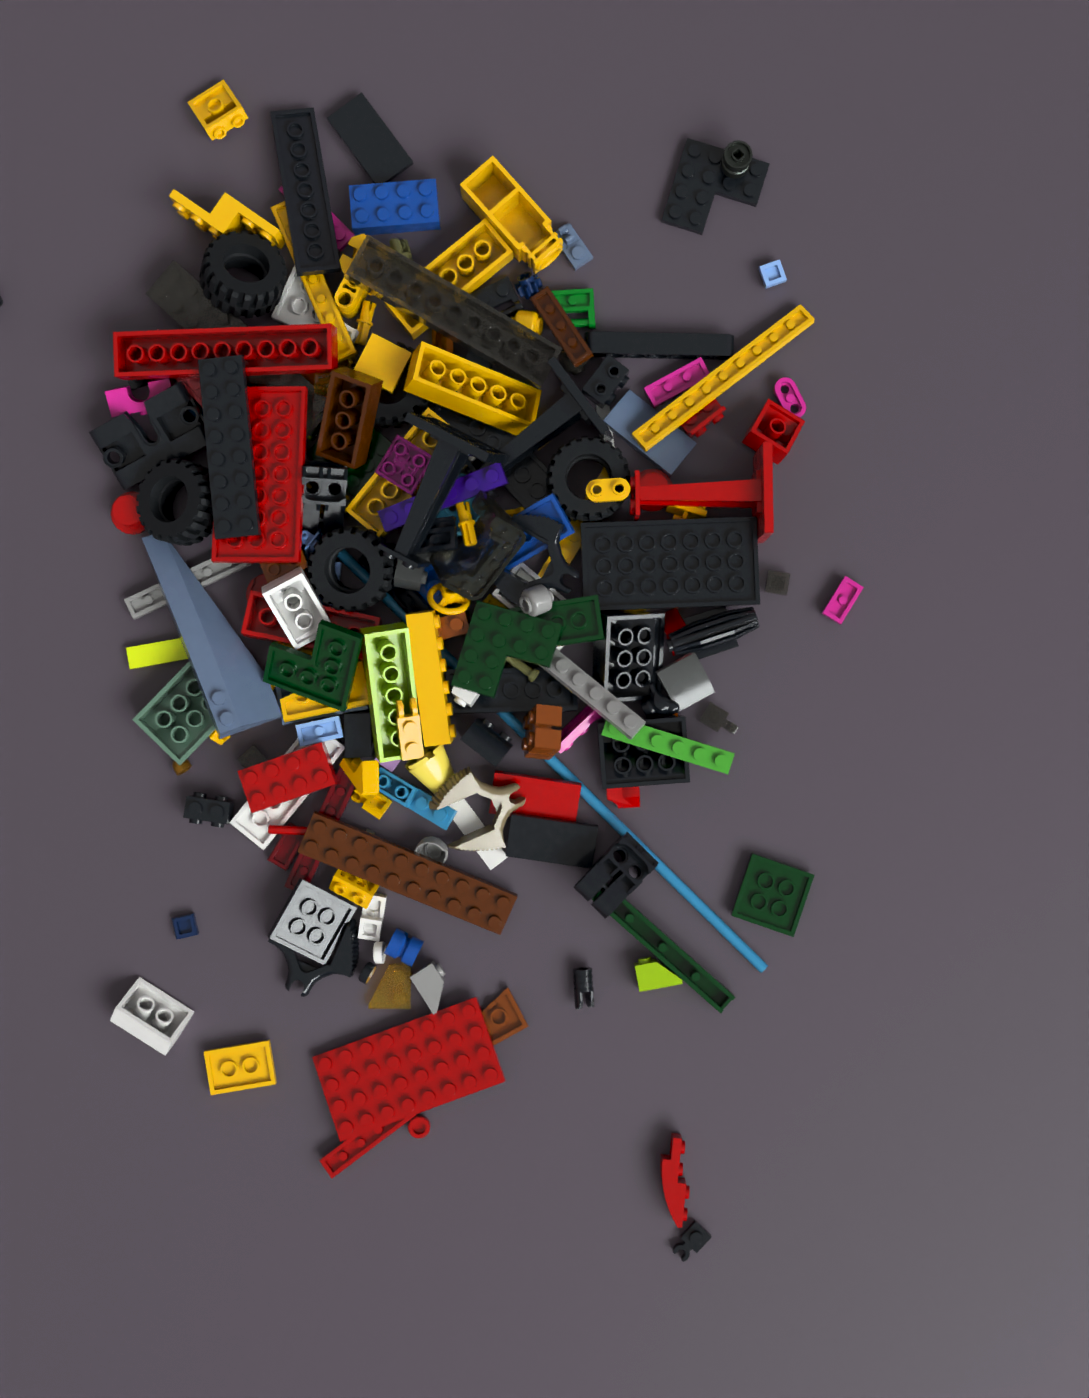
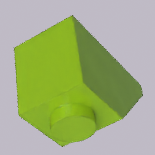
M642 957L638 959V962L634 963L639 992L683 984L682 979L656 959L651 960V957Z

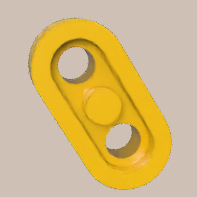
M623 478L594 479L587 484L585 493L587 498L594 503L623 501L629 496L630 485ZM617 485H621L623 487V491L618 493L616 492L615 487ZM599 487L601 489V492L599 494H595L593 492V488Z

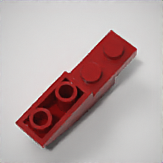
M671 1133L670 1154H661V1181L670 1214L677 1227L682 1228L683 1221H687L688 1212L687 1207H684L685 1199H689L690 1186L686 1185L685 1178L678 1177L683 1174V1163L680 1162V1154L685 1153V1141H682L680 1133Z

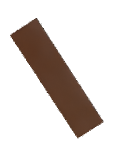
M548 286L530 297V300L575 368L594 356Z

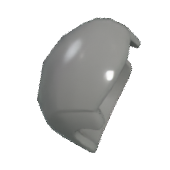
M434 836L424 837L418 842L414 852L443 864L448 858L446 844L440 838Z

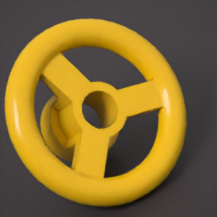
M453 582L438 583L432 586L427 593L429 605L435 611L446 615L460 614L466 611L471 603L468 591ZM439 590L442 594V600L437 604L433 597ZM448 604H462L457 608H445Z

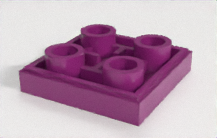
M397 434L374 472L413 496L424 477L432 455Z

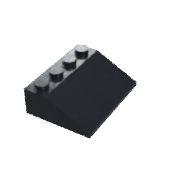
M601 611L605 640L594 641L592 678L621 702L650 698V683L654 682L657 691L661 693L662 685L655 671L663 668L665 613Z
M684 715L642 718L646 721V726L687 738L686 717ZM597 721L602 789L690 782L689 762L602 736L601 733L605 721Z

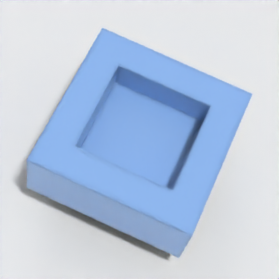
M780 259L758 268L765 289L784 283L787 280Z

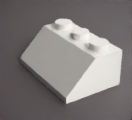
M139 977L115 1007L110 1021L166 1056L193 1016L194 1011Z

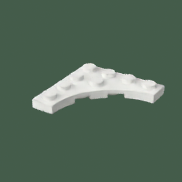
M294 265L284 287L280 302L276 305L271 318L285 325L320 324L300 276H297ZM345 323L354 344L359 332Z

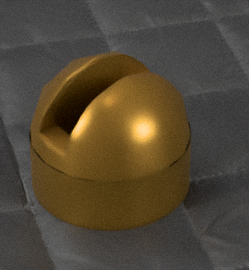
M186 759L181 766L173 761L172 767L177 776L188 771L192 765Z

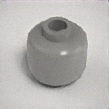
M537 584L522 592L519 604L525 614L535 617L548 612L552 608L554 596L550 589H547L542 584Z

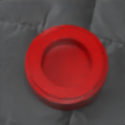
M423 1115L414 1116L408 1125L409 1133L418 1139L427 1136L430 1131L429 1119Z

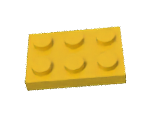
M270 1039L204 1051L211 1095L275 1085L277 1083Z

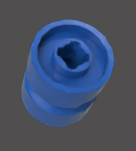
M396 928L384 954L394 959L400 957L402 963L412 967L424 941L415 936L409 938L407 932Z

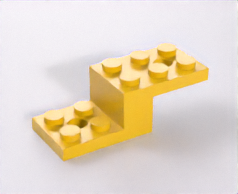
M175 189L169 195L173 202L172 206L178 210L177 213L186 220L191 218L195 222L196 227L203 232L208 230L213 234L212 237L214 239H217L222 234L227 236L229 232L236 231V233H240L245 227L251 234L258 233L264 239L270 241L272 247L277 246L279 249H282L285 245V240L278 228L226 192L211 213H208Z

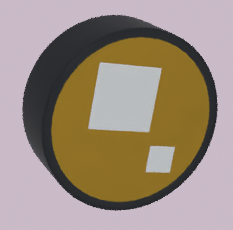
M368 962L359 975V981L366 985L373 976L377 965Z

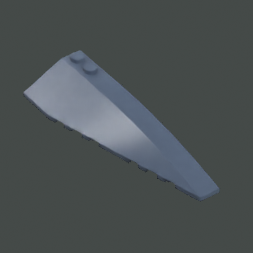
M152 535L143 537L142 542L219 739L282 717L283 715L271 685L263 682L264 671L171 543L157 540Z

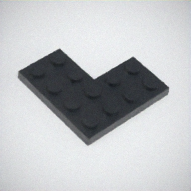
M687 138L661 223L702 235L715 195L756 207L770 163L752 158L748 171L744 176L736 179L729 178L721 169V161L725 149Z

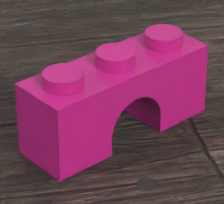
M173 378L149 381L150 393L146 400L173 386ZM130 385L105 391L111 417H117L126 411L130 415L139 412L140 415L147 414L144 404L146 400L135 398Z

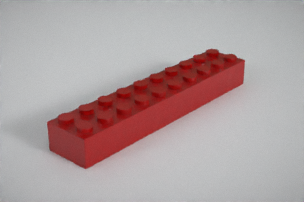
M329 323L113 332L114 377L122 380L200 378L198 360L235 355L244 356L246 376L331 373L332 370L338 369L337 327Z

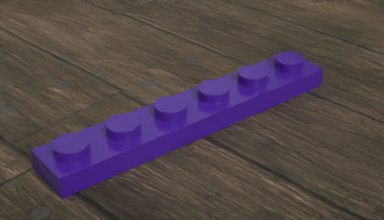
M494 463L458 478L441 510L508 484L501 463ZM416 496L377 511L385 532H390L405 525Z

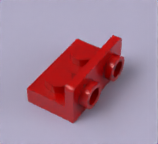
M714 399L680 425V427L690 438L694 436L698 438L707 431L706 426L712 422L715 425L725 417L723 413L726 408Z

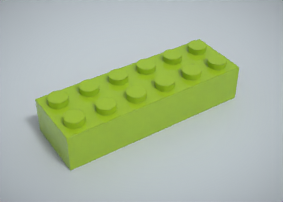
M404 622L360 628V633L364 635L362 653L375 756L380 763L401 759L396 723V700H402L404 715L411 714L410 698L415 697L417 702L409 627Z

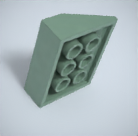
M190 662L132 719L179 766L215 730Z

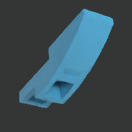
M382 767L379 768V792L404 807L411 809L442 829H448L457 813L455 809L450 806L439 810L430 809L429 802L432 801V795Z

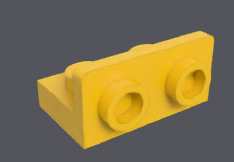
M340 869L336 871L329 886L331 891L365 909L368 908L379 888V885Z

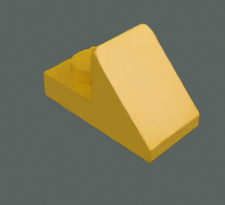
M360 758L342 759L339 765L360 795H375L379 793V763L377 760L362 761Z

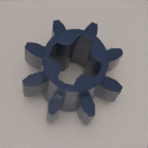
M532 272L520 274L517 277L518 283L514 284L520 297L524 296L525 299H530V297L539 292V288L543 287L540 277L537 274L533 275Z

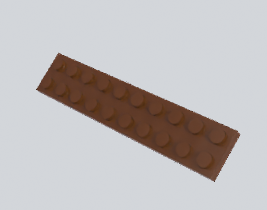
M314 811L298 849V853L498 935H501L518 897V894L317 811Z

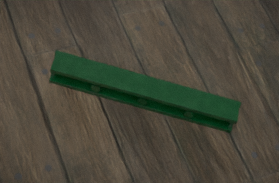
M599 890L591 899L594 901L601 891ZM624 899L610 914L613 919L718 1012L722 1013L730 1001L734 1000L735 996L628 900Z

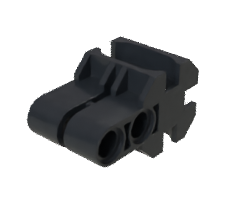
M305 460L302 471V485H304V494L302 495V530L315 535L319 530V522H322L323 536L334 529L343 527L348 481L347 466L336 462ZM310 481H315L318 483V486L315 489H309L306 484ZM332 483L340 485V488L335 491L330 490L328 487ZM321 505H324L323 514H320Z
M626 832L599 857L573 888L587 901L593 898L600 890L601 893L591 905L606 919L643 882L642 880L656 868L658 862ZM614 852H618L621 855V862H617L614 859ZM630 867H633L636 870V878L632 877L629 874ZM611 877H612L613 879L611 880V882L609 883V885L606 886L605 884H606V883L611 879Z

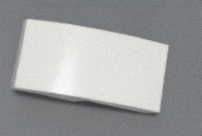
M375 893L368 908L362 909L358 931L359 939L380 941L387 895Z

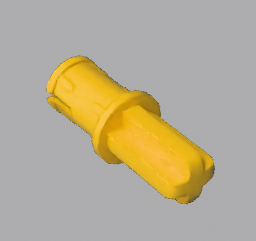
M363 301L360 317L356 320L358 323L356 330H358L359 334L355 343L358 345H366L370 327L373 326L372 319L377 304L373 302L370 304L371 301Z
M466 501L465 505L464 502H459L455 507L459 518L458 527L461 528L464 545L470 547L477 544L474 529L475 520H472L470 503Z

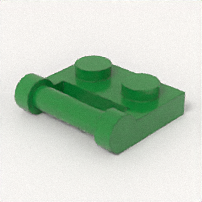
M593 288L552 291L566 314L588 312V318L570 319L576 328L589 327V329H595Z

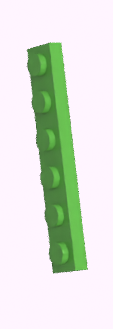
M605 720L601 733L602 736L725 774L729 773L735 754L646 725L631 740L607 720Z

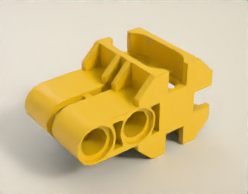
M365 234L353 236L348 242V245L353 247V259L342 254L339 260L344 278L335 293L334 299L342 316L348 319L354 318L358 314L367 295L372 296L383 292L386 285L381 283V271L389 276L394 271L387 245L380 242L374 252V248L368 242L370 237Z

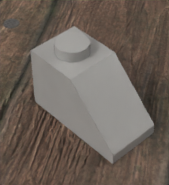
M434 960L410 976V979L433 1015L437 1013L445 981L444 975L446 974L440 963L435 964Z

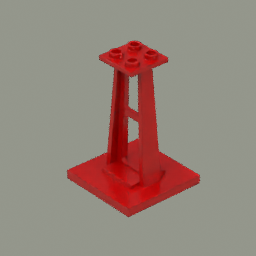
M763 442L754 454L753 475L750 480L640 486V471L635 470L634 476H630V493H633V499H630L629 513L634 515V521L639 520L640 505L752 508V517L757 516L758 543L765 542L774 533L772 442Z

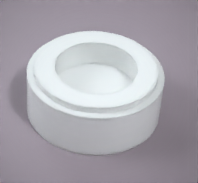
M376 941L374 943L373 960L376 964H384L385 942Z

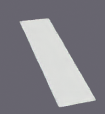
M465 799L448 805L457 811L453 820L464 835L485 827ZM498 848V850L477 851L490 870L508 858L502 848Z

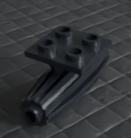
M721 606L684 618L686 625L668 634L669 639L666 640L669 652H674L675 655L695 652L698 659H702L738 647L737 639L759 628V621L753 607L727 610L726 606Z

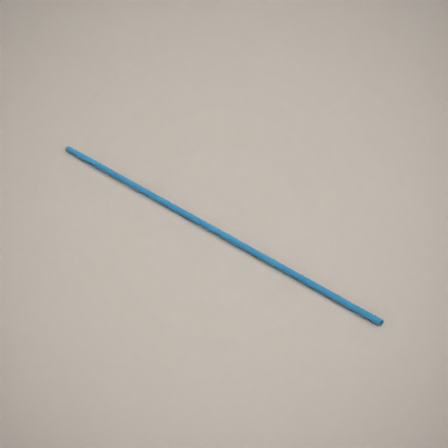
M188 409V411L196 418L195 412L191 409ZM319 525V530H318V532L320 533V541H321V540H322V527ZM345 549L340 551L337 557L366 584L370 574ZM386 593L387 596L381 601L407 625L406 612ZM444 647V650H441L442 659H446L448 667L456 669L458 660ZM496 713L522 739L525 737V729L522 728V723L512 713ZM555 755L550 760H544L563 780L582 783ZM582 783L580 796L620 836L628 832L658 862L655 870L762 973L768 965Z

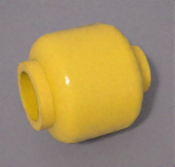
M519 310L515 317L511 318L510 329L514 330L515 336L519 339L534 340L538 335L542 334L543 318L536 311Z

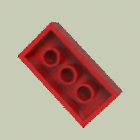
M320 742L237 771L251 813L339 784L325 742Z

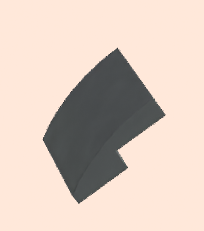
M695 652L688 653L655 671L669 699L679 704L680 709L678 712L715 693Z

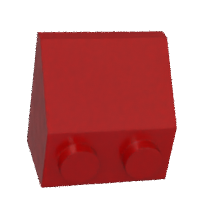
M768 398L741 443L757 452L763 442H772V462L778 465L789 453L805 421Z

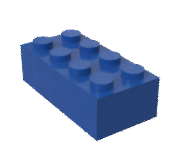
M436 178L349 185L351 222L355 236L360 234L379 235L441 230Z

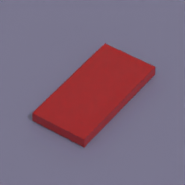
M495 770L493 786L500 787L517 783L520 785V788L513 792L509 798L525 797L526 799L525 804L512 813L576 822L582 783ZM491 800L489 813L496 814L497 811Z

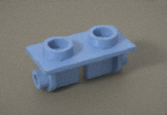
M302 530L301 548L307 563L311 561L309 560V555L315 551L313 546L317 541H320V533L317 532L313 535L306 530Z

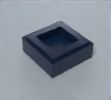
M195 913L172 918L176 940L199 934Z

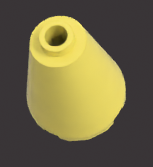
M444 745L425 747L423 749L424 757L411 759L405 764L406 769L434 794L438 792L439 788H442V785L452 775H455Z

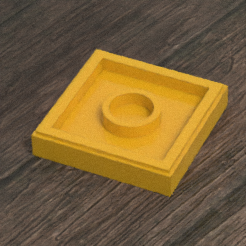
M372 333L353 370L383 380L382 389L393 393L412 353Z

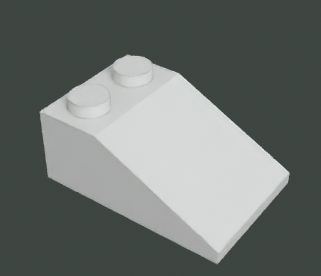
M301 566L261 587L262 595L294 649L297 650L316 639L318 624L322 619L331 622Z

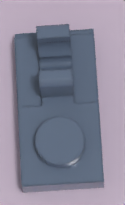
M564 224L555 231L558 234V238L563 239L562 253L575 271L593 259L592 254L571 224Z

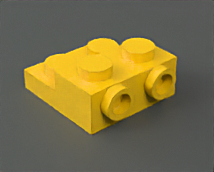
M224 79L187 102L212 141L224 138L227 131L233 127L239 128L243 126L245 120L248 119L243 107Z

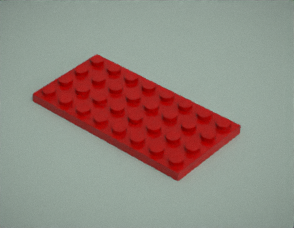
M306 386L247 387L261 535L217 540L215 539L213 522L211 561L213 563H301L302 495L304 494L302 471L305 464L308 388Z
M477 997L439 1010L434 1015L433 1013L312 1057L340 1142L506 1081Z

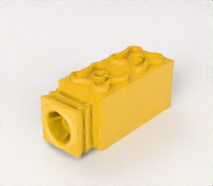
M493 155L460 184L461 196L465 203L481 220L487 219L511 248L518 262L521 260L525 263L527 262L530 269L533 268L534 274L546 268L559 256L563 250V239L558 238V234L553 232L551 227L552 221Z

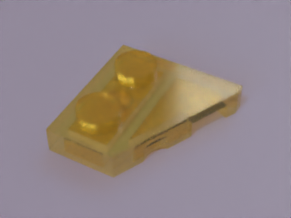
M389 964L368 1005V1009H411V967L406 964Z

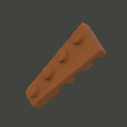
M509 987L482 1011L493 1045L529 1027Z

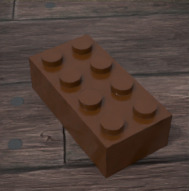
M345 366L332 370L315 455L352 469L366 464L383 380Z

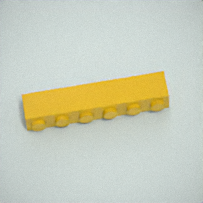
M435 610L411 612L406 614V622L409 627L424 747L451 744L453 737H456L455 724H451L450 718L453 715V706L451 702L448 703L447 694H450V685L448 680L445 681L444 672H447L446 659H442L441 650H444V642L442 636L439 637L438 628H441L439 614L436 615Z

